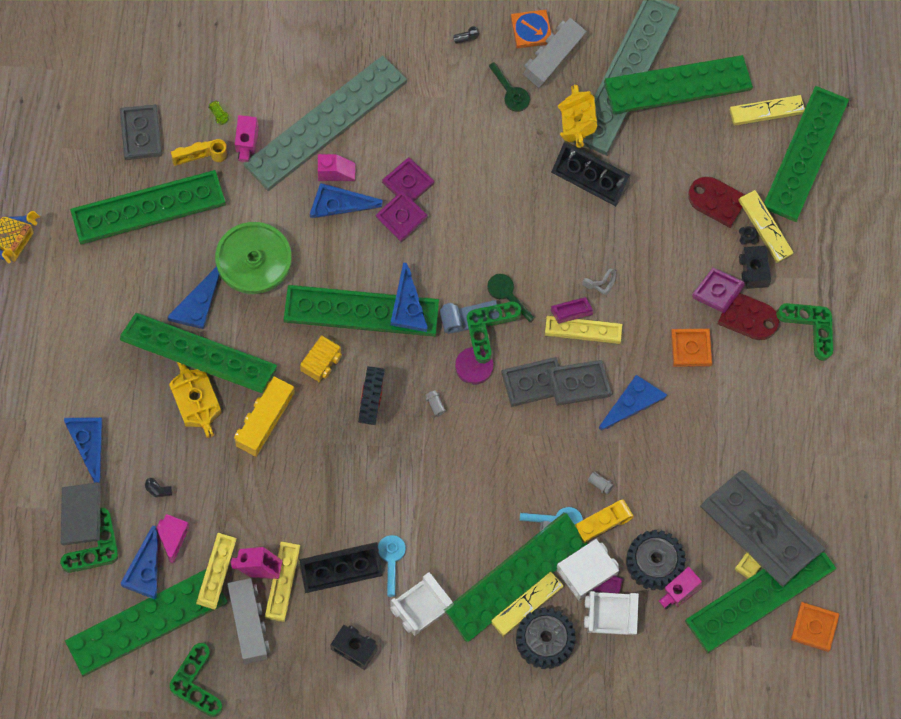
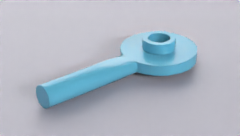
M572 507L562 508L556 516L520 513V521L552 522L563 512L568 514L574 525L583 519L580 512Z
M389 535L379 542L378 549L380 557L388 562L387 596L395 597L396 562L405 555L406 548L401 538Z

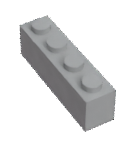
M571 18L566 22L562 21L556 28L558 32L555 35L552 33L547 38L546 42L548 44L545 47L541 45L536 51L535 55L537 57L534 60L530 58L524 65L526 70L523 75L538 88H540L587 32Z
M251 578L227 583L243 663L249 664L267 660V653H270L268 641L263 639L266 629L264 622H260L259 615H262L261 604L256 603L255 596H259L257 585H252Z

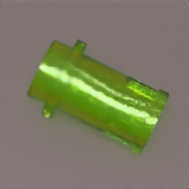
M213 101L209 104L208 108L215 116L217 123L223 125L229 121V114L223 110L218 101Z

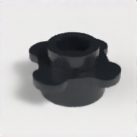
M747 226L739 229L741 234L739 242L741 244H757V230L755 227Z

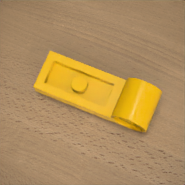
M221 139L196 142L192 146L179 147L171 151L174 166L211 156L215 162H223L227 158L226 143ZM217 149L222 150L221 152H215Z
M624 499L580 521L575 526L583 542L586 543L617 525L620 526L634 518V515Z

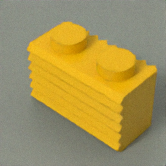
M321 335L301 362V372L318 382L322 378L326 379L331 372L330 367L332 364H337L342 357L341 347Z

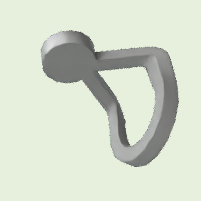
M609 269L602 281L593 282L588 278H584L582 285L588 289L595 288L602 294L607 295L614 285L616 271L615 269ZM611 273V279L606 289L600 288L598 285H603Z

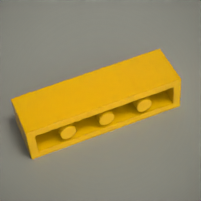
M275 376L271 382H268L262 397L256 399L254 410L245 417V425L242 429L239 428L234 436L236 447L257 457L294 396V386Z

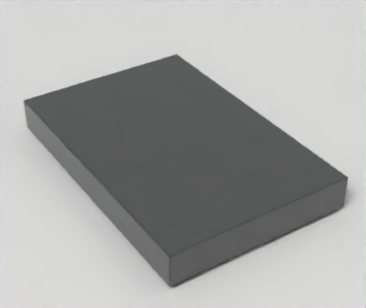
M157 105L120 108L124 159L132 160L162 156Z
M557 357L501 370L511 407L554 397L547 369L559 367Z
M602 360L547 369V375L557 406L607 398L612 395Z
M95 482L62 487L60 544L63 546L100 541V483Z

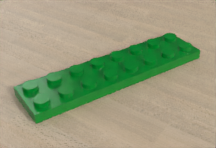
M743 55L605 78L604 80L613 114L751 91L753 88Z
M818 86L814 87L764 201L768 211L797 222L848 104V98Z
M216 170L71 208L70 211L81 245L226 205Z
M288 285L284 323L436 337L439 299L419 297V303L427 323V332L391 326L396 295Z
M135 313L120 335V341L262 394L277 370L276 364L139 313Z
M563 512L446 607L444 612L462 638L469 642L492 623L491 620L547 574L556 571L558 563L586 546L587 543L583 542L578 529L568 514Z
M823 552L798 572L784 587L763 569L688 617L685 623L707 654H709L834 572L837 568L826 553Z
M206 569L157 593L156 600L148 598L64 640L82 677L214 611V609L196 604ZM222 591L216 609L227 604Z

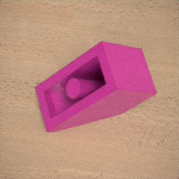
M318 154V181H355V163L337 154Z
M166 514L164 520L161 519L159 521L157 530H159V537L169 562L174 563L188 533L189 525L186 521Z

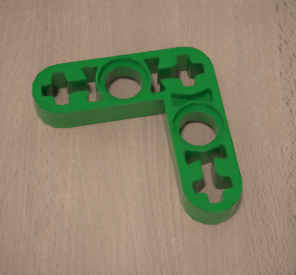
M507 302L471 310L467 314V324L476 361L487 363L492 358L486 327L518 320L521 316V307L518 303ZM510 308H514V315L511 314ZM503 309H504L505 317H503V315H502V310H503ZM496 311L499 313V317L491 319L488 316L489 313ZM473 316L479 318L478 322L474 323V320H472ZM481 332L485 337L483 340L477 341L474 339V335ZM482 345L484 348V352L486 353V357H482L481 355H479L481 354L480 346Z
M784 303L779 307L776 315L781 322L813 325L814 355L821 361L829 359L833 354L831 311L827 307L790 303ZM783 310H786V312L790 314L786 316ZM800 311H806L809 317L807 319L802 318ZM820 313H822V315L826 317L824 320L822 319V316H819ZM819 330H824V331H826L827 337H826V338L821 337V336L819 335L818 331H819ZM823 343H825L824 351L827 352L825 355L823 354V351H820L823 347Z
M100 508V514L107 516L104 518L105 526H101L100 521V534L108 531L111 533L110 539L106 541L100 539V541H97L98 547L64 554L60 564L65 572H78L110 565L117 561L118 550L111 516L107 509ZM108 550L114 553L111 555L112 558L102 555H106ZM97 552H100L102 561H99ZM87 554L95 556V560L92 563L84 561V557ZM78 556H80L82 565H79L78 562H75L78 561ZM68 559L72 560V567H68L66 564Z
M198 643L193 646L172 678L170 690L174 696L204 714L216 717L222 712L221 701L193 684L210 657L209 647L204 643ZM202 649H204V653H205L206 655H205V656L201 655V656L198 658V663H200V665H198V664L194 661V660L197 658V656H198V654H197L196 651H197V650L201 651ZM187 665L195 666L196 670L193 674L188 675L184 672ZM182 682L183 688L188 690L186 697L184 696L185 691L182 689L175 691V683L179 685ZM199 692L202 698L198 702H193L190 699L191 694ZM206 697H208L207 702L209 704L217 703V710L213 709L212 712L210 711V707L204 703Z

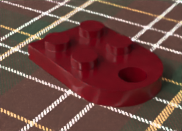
M713 177L698 178L690 186L688 199L692 207L729 228L732 227L743 209L738 200L745 196V194ZM700 187L704 192L698 194L694 191V188Z
M739 293L725 313L721 314L717 324L755 340H766L777 331L779 319L775 309L770 305ZM769 321L774 327L768 329L763 323Z

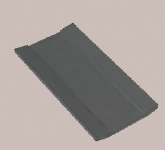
M744 470L734 475L700 505L782 587L826 550Z

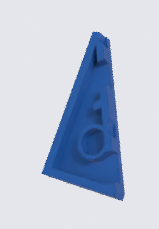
M320 183L310 211V218L382 207L383 200Z
M403 262L391 326L427 332V323L423 316V310L419 303L410 268L407 263Z
M217 267L168 315V321L204 329L220 277Z
M636 375L600 424L599 429L601 431L614 426L615 423L634 416L640 410H645L652 404L665 400L667 394Z
M64 418L65 425L94 483H100L102 418Z
M152 525L120 584L123 588L156 600L158 530L156 526Z

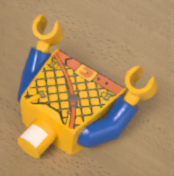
M31 211L25 216L2 217L0 219V259L6 260L8 264L11 263V260L14 262L17 260L34 234L30 224L36 226L38 223L35 219L40 218L35 211Z

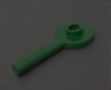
M491 63L489 68L507 91L504 97L507 108L515 112L525 110L530 103L528 92L520 87H512L496 63Z
M496 274L489 279L487 289L493 298L499 300L507 298L509 302H516L521 307V314L529 323L535 319L529 310L512 294L514 283L509 276Z

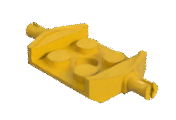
M572 85V94L558 105L562 114L563 132L560 135L564 141H576V147L581 148V146H584L583 139L585 136L595 133L597 128L595 98L590 91L579 92V86L574 85L573 87Z
M177 362L180 374L173 378L169 386L183 418L184 425L187 427H202L206 438H210V435L213 437L214 433L210 425L222 412L207 373L198 369L189 370L186 365H181V363ZM197 392L200 394V398L192 400L190 399V394Z

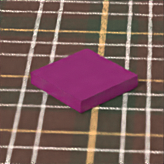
M410 157L382 179V183L394 195L403 190L413 201L432 187L435 182Z
M403 190L375 215L400 242H403L428 218V215Z
M712 268L694 291L692 297L725 313L744 288L745 283L716 268Z

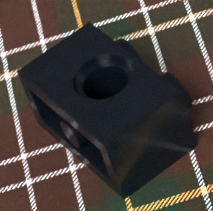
M766 245L744 247L742 253L739 254V264L743 265L741 277L742 281L746 284V289L769 287L771 274ZM751 265L757 266L758 269H753V268H751L750 266H751Z
M343 624L330 644L331 650L365 670L376 654L378 645H376V641L371 637H363L358 634L359 631L352 626L347 627ZM357 642L361 646L358 649H352L350 644Z

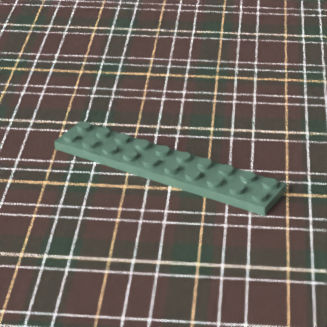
M643 0L594 96L597 128L595 133L585 136L583 139L585 147L607 155L628 112L613 114L604 80L605 78L649 71L680 7L663 0Z
M382 55L253 155L249 162H244V167L267 191H270L407 83V79Z

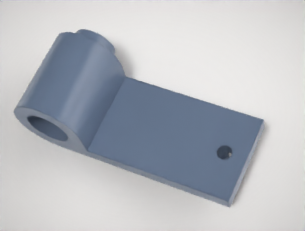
M496 300L460 309L453 303L444 304L443 308L440 309L444 332L451 334L469 330L467 314L474 309L497 305ZM492 311L488 316L491 319H497L499 313ZM473 316L472 320H474V323L478 322L479 318Z

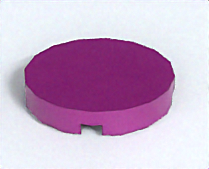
M473 347L464 349L456 359L455 370L457 376L463 382L472 383L473 385L484 383L492 374L493 360L491 358L487 363H479L475 359ZM480 348L481 354L479 355L486 357V353Z

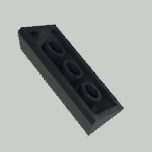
M564 141L551 173L615 207L629 186L631 176L567 141Z
M377 542L299 559V568L305 593L383 576Z

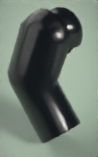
M472 26L468 29V32L453 35L454 42L457 44L477 39L479 32L477 27Z
M148 478L145 481V488L153 497L172 496L171 486L161 487L155 482L154 478Z

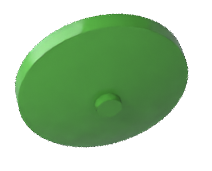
M247 222L231 228L220 239L215 253L216 267L222 280L234 290L247 294H260L277 287L288 275L292 260L290 245L285 236L275 227L261 222Z

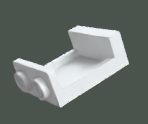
M597 539L557 564V572L578 601L584 599L587 593L611 577L618 576L619 573L618 563L614 558L611 559L609 557L607 548L602 542L599 543Z
M429 572L423 576V580L399 598H393L390 609L396 617L399 616L402 619V625L408 633L412 632L416 636L445 615L444 609L453 602Z
M590 591L589 596H585V608H588V616L584 617V628H588L587 633L637 634L638 594L596 593Z

